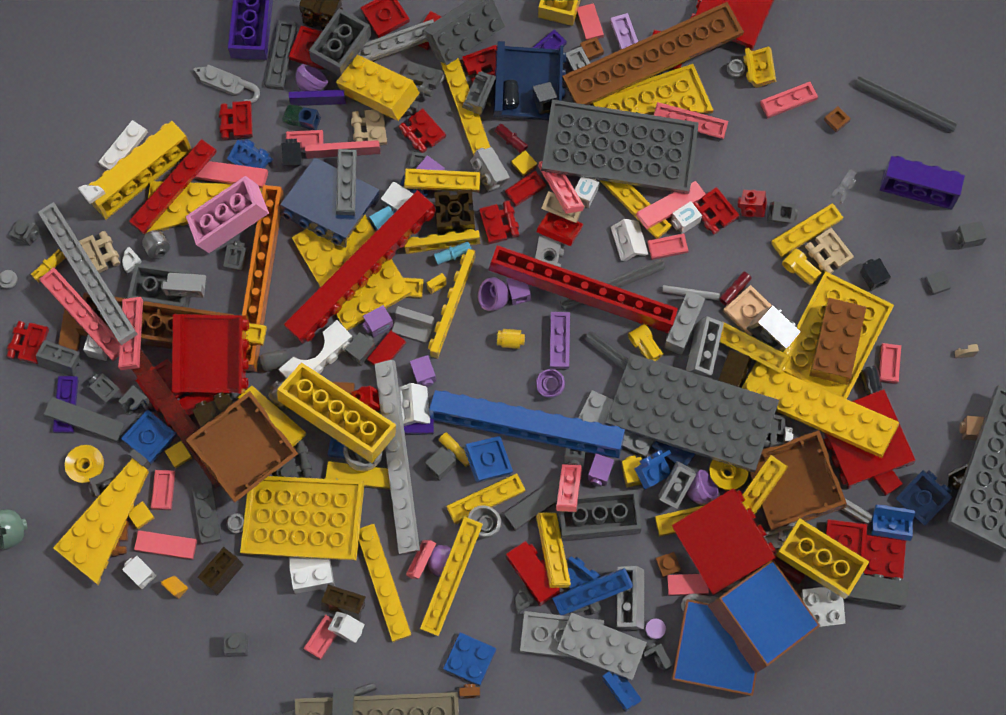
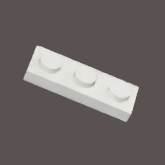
M132 120L99 160V164L107 170L113 168L120 159L127 157L147 135V129Z

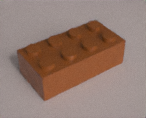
M828 298L823 312L809 376L845 385L849 383L866 312L865 306Z

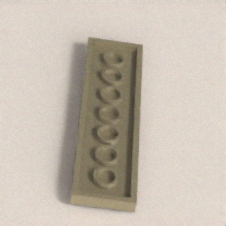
M458 692L354 696L353 715H459ZM333 697L295 699V715H332Z

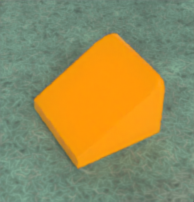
M176 576L169 577L161 582L177 599L188 590V587Z

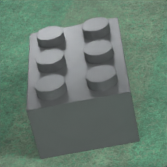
M339 8L310 48L311 61L341 76L371 37L370 25Z
M135 263L127 299L141 297L146 302L189 308L191 297L166 295L163 291V282H167L168 273L192 274V272Z

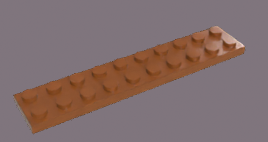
M728 2L563 75L562 79L575 103L590 105L742 36L744 32Z

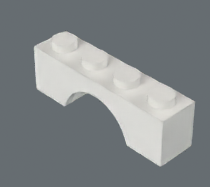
M336 320L323 331L325 343L321 353L309 360L292 357L279 368L281 376L286 380L301 362L320 374L328 363L332 364L337 360L338 355L342 351L346 352V347L353 340L352 335Z

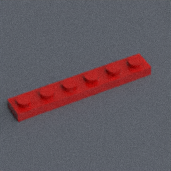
M201 139L129 220L130 224L145 235L217 153L216 149Z

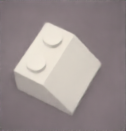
M289 557L290 573L295 594L325 589L328 584L335 586L330 559Z

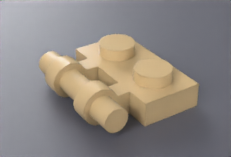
M374 109L364 111L365 117L361 118L358 111L352 112L351 125L354 127L353 140L355 142L378 140L380 146L387 145L384 115ZM361 126H366L367 132L363 133Z
M832 228L816 237L815 241L819 245L814 247L809 242L805 246L809 251V256L814 258L819 264L820 270L830 274L834 272L830 265L834 264L839 269L854 258L853 254ZM824 251L829 258L825 260L820 252Z
M106 231L99 233L101 239L97 241L93 235L79 241L99 273L108 269L106 265L108 261H111L114 267L120 265L118 252L114 250L112 246L113 241ZM105 247L107 253L102 255L99 248Z

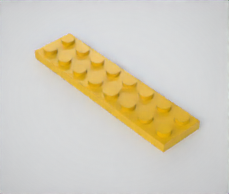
M756 361L742 387L743 389L778 399L777 412L881 458L899 426L898 421L785 372L779 373Z

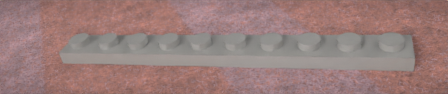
M53 202L38 212L118 342L123 345L138 335L56 204Z
M394 360L376 363L375 371L381 415L396 424L395 437L385 449L399 554H407L420 551L396 363Z

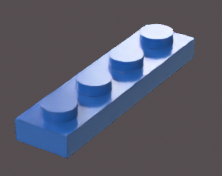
M623 568L555 595L552 599L559 614L565 615L633 587V584L626 569Z

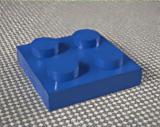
M146 410L121 439L152 464L177 434L149 410Z
M500 436L465 444L464 450L476 483L510 475L513 472Z
M460 632L443 670L480 686L497 649Z

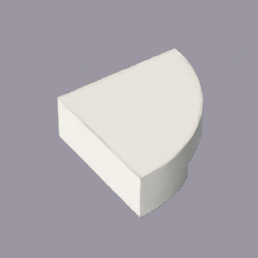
M83 185L78 188L89 204L106 194L99 186Z
M130 247L125 250L122 264L126 273H129L134 269L135 263L140 264L142 261Z
M785 427L783 444L793 439L792 427Z

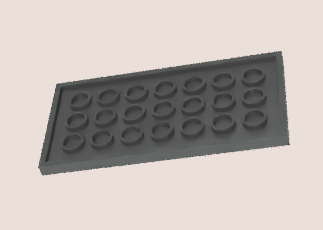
M552 100L541 171L689 194L699 123Z
M631 354L605 423L607 426H618L621 429H625L626 432L755 473L779 400Z
M998 385L994 389L948 524L1006 552V389Z

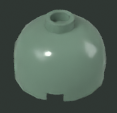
M10 509L0 510V547L4 550L18 545L24 538V530H27L25 518L21 519L17 512Z

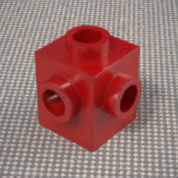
M743 190L742 197L738 198V208H741L742 216L764 218L767 207L766 191Z
M363 386L351 392L353 397L373 410H380L378 390L374 387Z

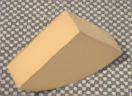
M968 345V349L958 348L955 351V358L975 357L979 351L978 345Z

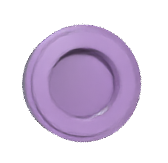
M651 619L647 623L645 631L649 638L657 640L664 636L666 626L660 619Z

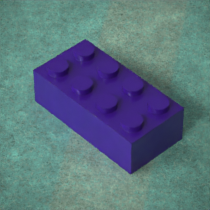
M233 0L228 42L231 58L267 60L273 0Z
M891 156L884 170L879 191L952 210L961 195L965 175L957 171L943 170L939 166L924 165L920 161L905 160L901 156Z

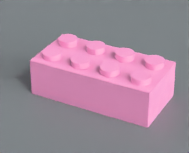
M244 176L188 214L186 218L196 245L211 253L269 214L258 184Z

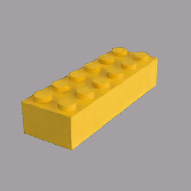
M173 121L164 124L156 134L149 136L142 145L135 147L127 157L120 159L113 168L106 170L98 180L89 184L101 187L106 193L91 204L107 220L150 185V181L157 180L190 153L192 149L187 136Z
M302 362L277 389V397L280 403L370 463L375 461L395 437L396 424Z

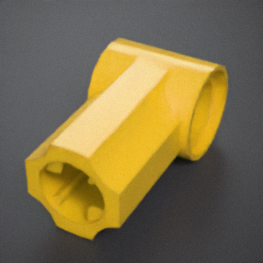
M795 248L782 261L783 267L788 272L796 273L809 285H812L821 275V272L807 261L805 254L799 249Z
M646 324L628 333V338L635 348L638 347L645 358L657 361L663 356Z

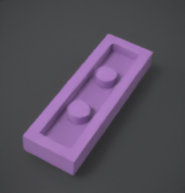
M551 312L550 369H569L570 312Z

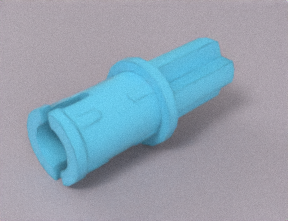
M465 242L454 247L449 246V249L434 253L437 264L440 265L452 259L455 261L457 257L466 254L467 250H472L469 242Z

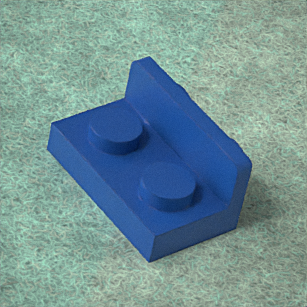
M248 139L237 140L227 158L236 165L265 169L268 162L273 161V158L269 156V152L262 148L260 150L254 147L255 143Z
M659 450L651 455L652 459L648 456L640 460L641 465L634 468L644 489L655 485L669 476L671 470L664 457L671 454L670 450L664 453L662 450Z
M570 556L568 558L567 568L571 583L568 587L569 589L598 579L601 576L593 569L589 571L584 567L585 563L578 557L574 559Z
M610 671L603 675V682L625 712L641 702L640 696L626 678L610 673Z

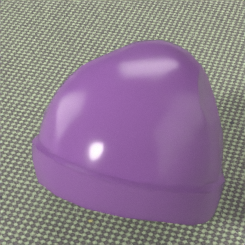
M305 64L297 68L296 83L301 91H320L327 85L328 80L320 70Z
M490 277L481 284L478 292V301L484 310L494 311L501 309L509 301V290L502 280Z
M699 470L686 493L695 503L706 505L718 497V487L712 481L709 473Z

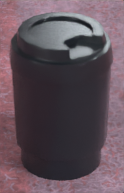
M516 80L503 81L502 106L509 110L518 108L520 103L518 82Z
M868 366L861 370L860 377L867 396L881 391L882 384L878 368L876 366Z

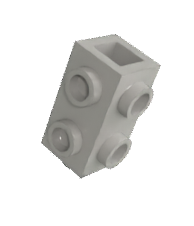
M492 147L478 149L470 162L475 171L480 172L482 184L488 192L502 188L510 177Z

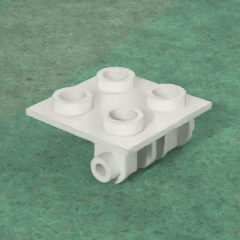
M826 587L802 589V593H800L801 599L820 624L819 627L846 624L842 597Z

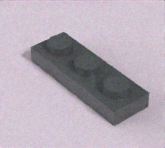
M213 484L193 486L201 544L222 541Z

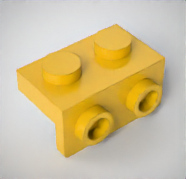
M768 46L755 51L746 48L744 62L748 66V72H746L748 82H751L755 88L776 82L771 48Z

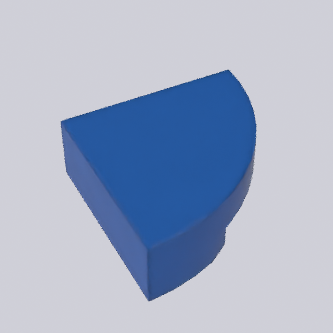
M331 437L327 455L345 459L343 453L344 445Z

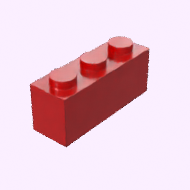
M525 541L508 552L506 559L539 606L559 594L560 588H550L545 561H540L536 556L538 552L532 544L528 545Z

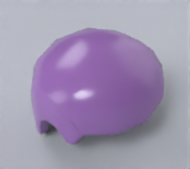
M547 369L539 374L536 380V387L542 396L555 398L563 392L565 379L557 370Z
M447 545L434 547L428 560V566L432 574L441 577L452 548Z

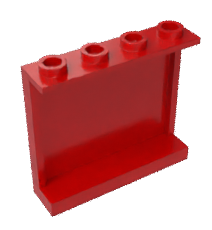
M698 0L696 5L698 10L696 14H692L691 18L728 2L744 32L742 36L731 41L746 46L745 49L749 48L751 51H753L774 0Z
M173 314L172 392L245 393V389H248L249 385L248 378H246V370L249 368V360L246 358V351L249 349V340L246 339V331H249V320L246 319V315Z
M884 389L852 401L898 421ZM900 424L882 458L824 433L826 448L828 450L831 449L834 455L831 457L835 468L839 467L841 474H839L843 486L847 485L848 489H851L853 485L902 466H911L916 461Z
M734 488L671 525L713 595L777 558L775 556L777 550L772 542L767 543L764 538L767 535L761 524L757 526L753 520L756 518L754 512L750 507L747 509L744 505L745 498L740 490L736 492Z

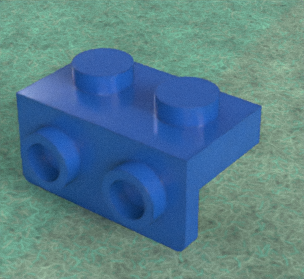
M875 505L872 514L871 535L911 541L915 511L887 505Z

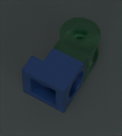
M288 105L282 120L289 125H297L308 128V130H317L321 117L317 109Z

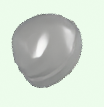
M477 506L468 515V518L483 523L479 537H492L501 528L500 515L492 507Z

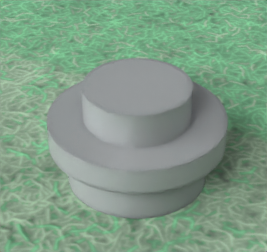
M734 59L728 63L727 72L732 77H740L745 72V65L741 60Z
M5 270L0 273L1 287L9 289L16 285L18 278L15 272Z
M241 514L231 515L227 520L228 529L233 533L243 532L244 516Z

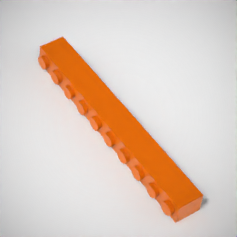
M263 185L262 196L269 214L257 221L242 315H246V319L251 324L264 325L281 219L280 204L284 200L282 187ZM249 344V349L246 351L249 368L246 371L257 372L260 345Z

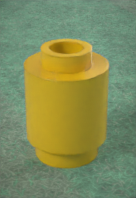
M498 330V346L520 349V346L524 345L525 334H521V330Z

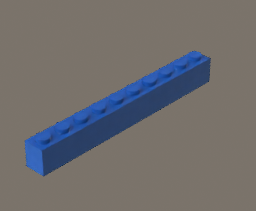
M435 390L429 409L430 418L435 421L618 459L620 458L625 429H621L618 426L602 425L599 422H587L580 418H568L560 414L553 415L541 410H529L522 406L515 407L502 402H490L483 398H471L464 394H451L448 391Z

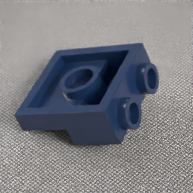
M922 470L895 498L906 509L914 510L915 517L924 526L953 497L951 495L953 491L947 485L943 484L941 486L935 480L938 477L930 470L927 472Z

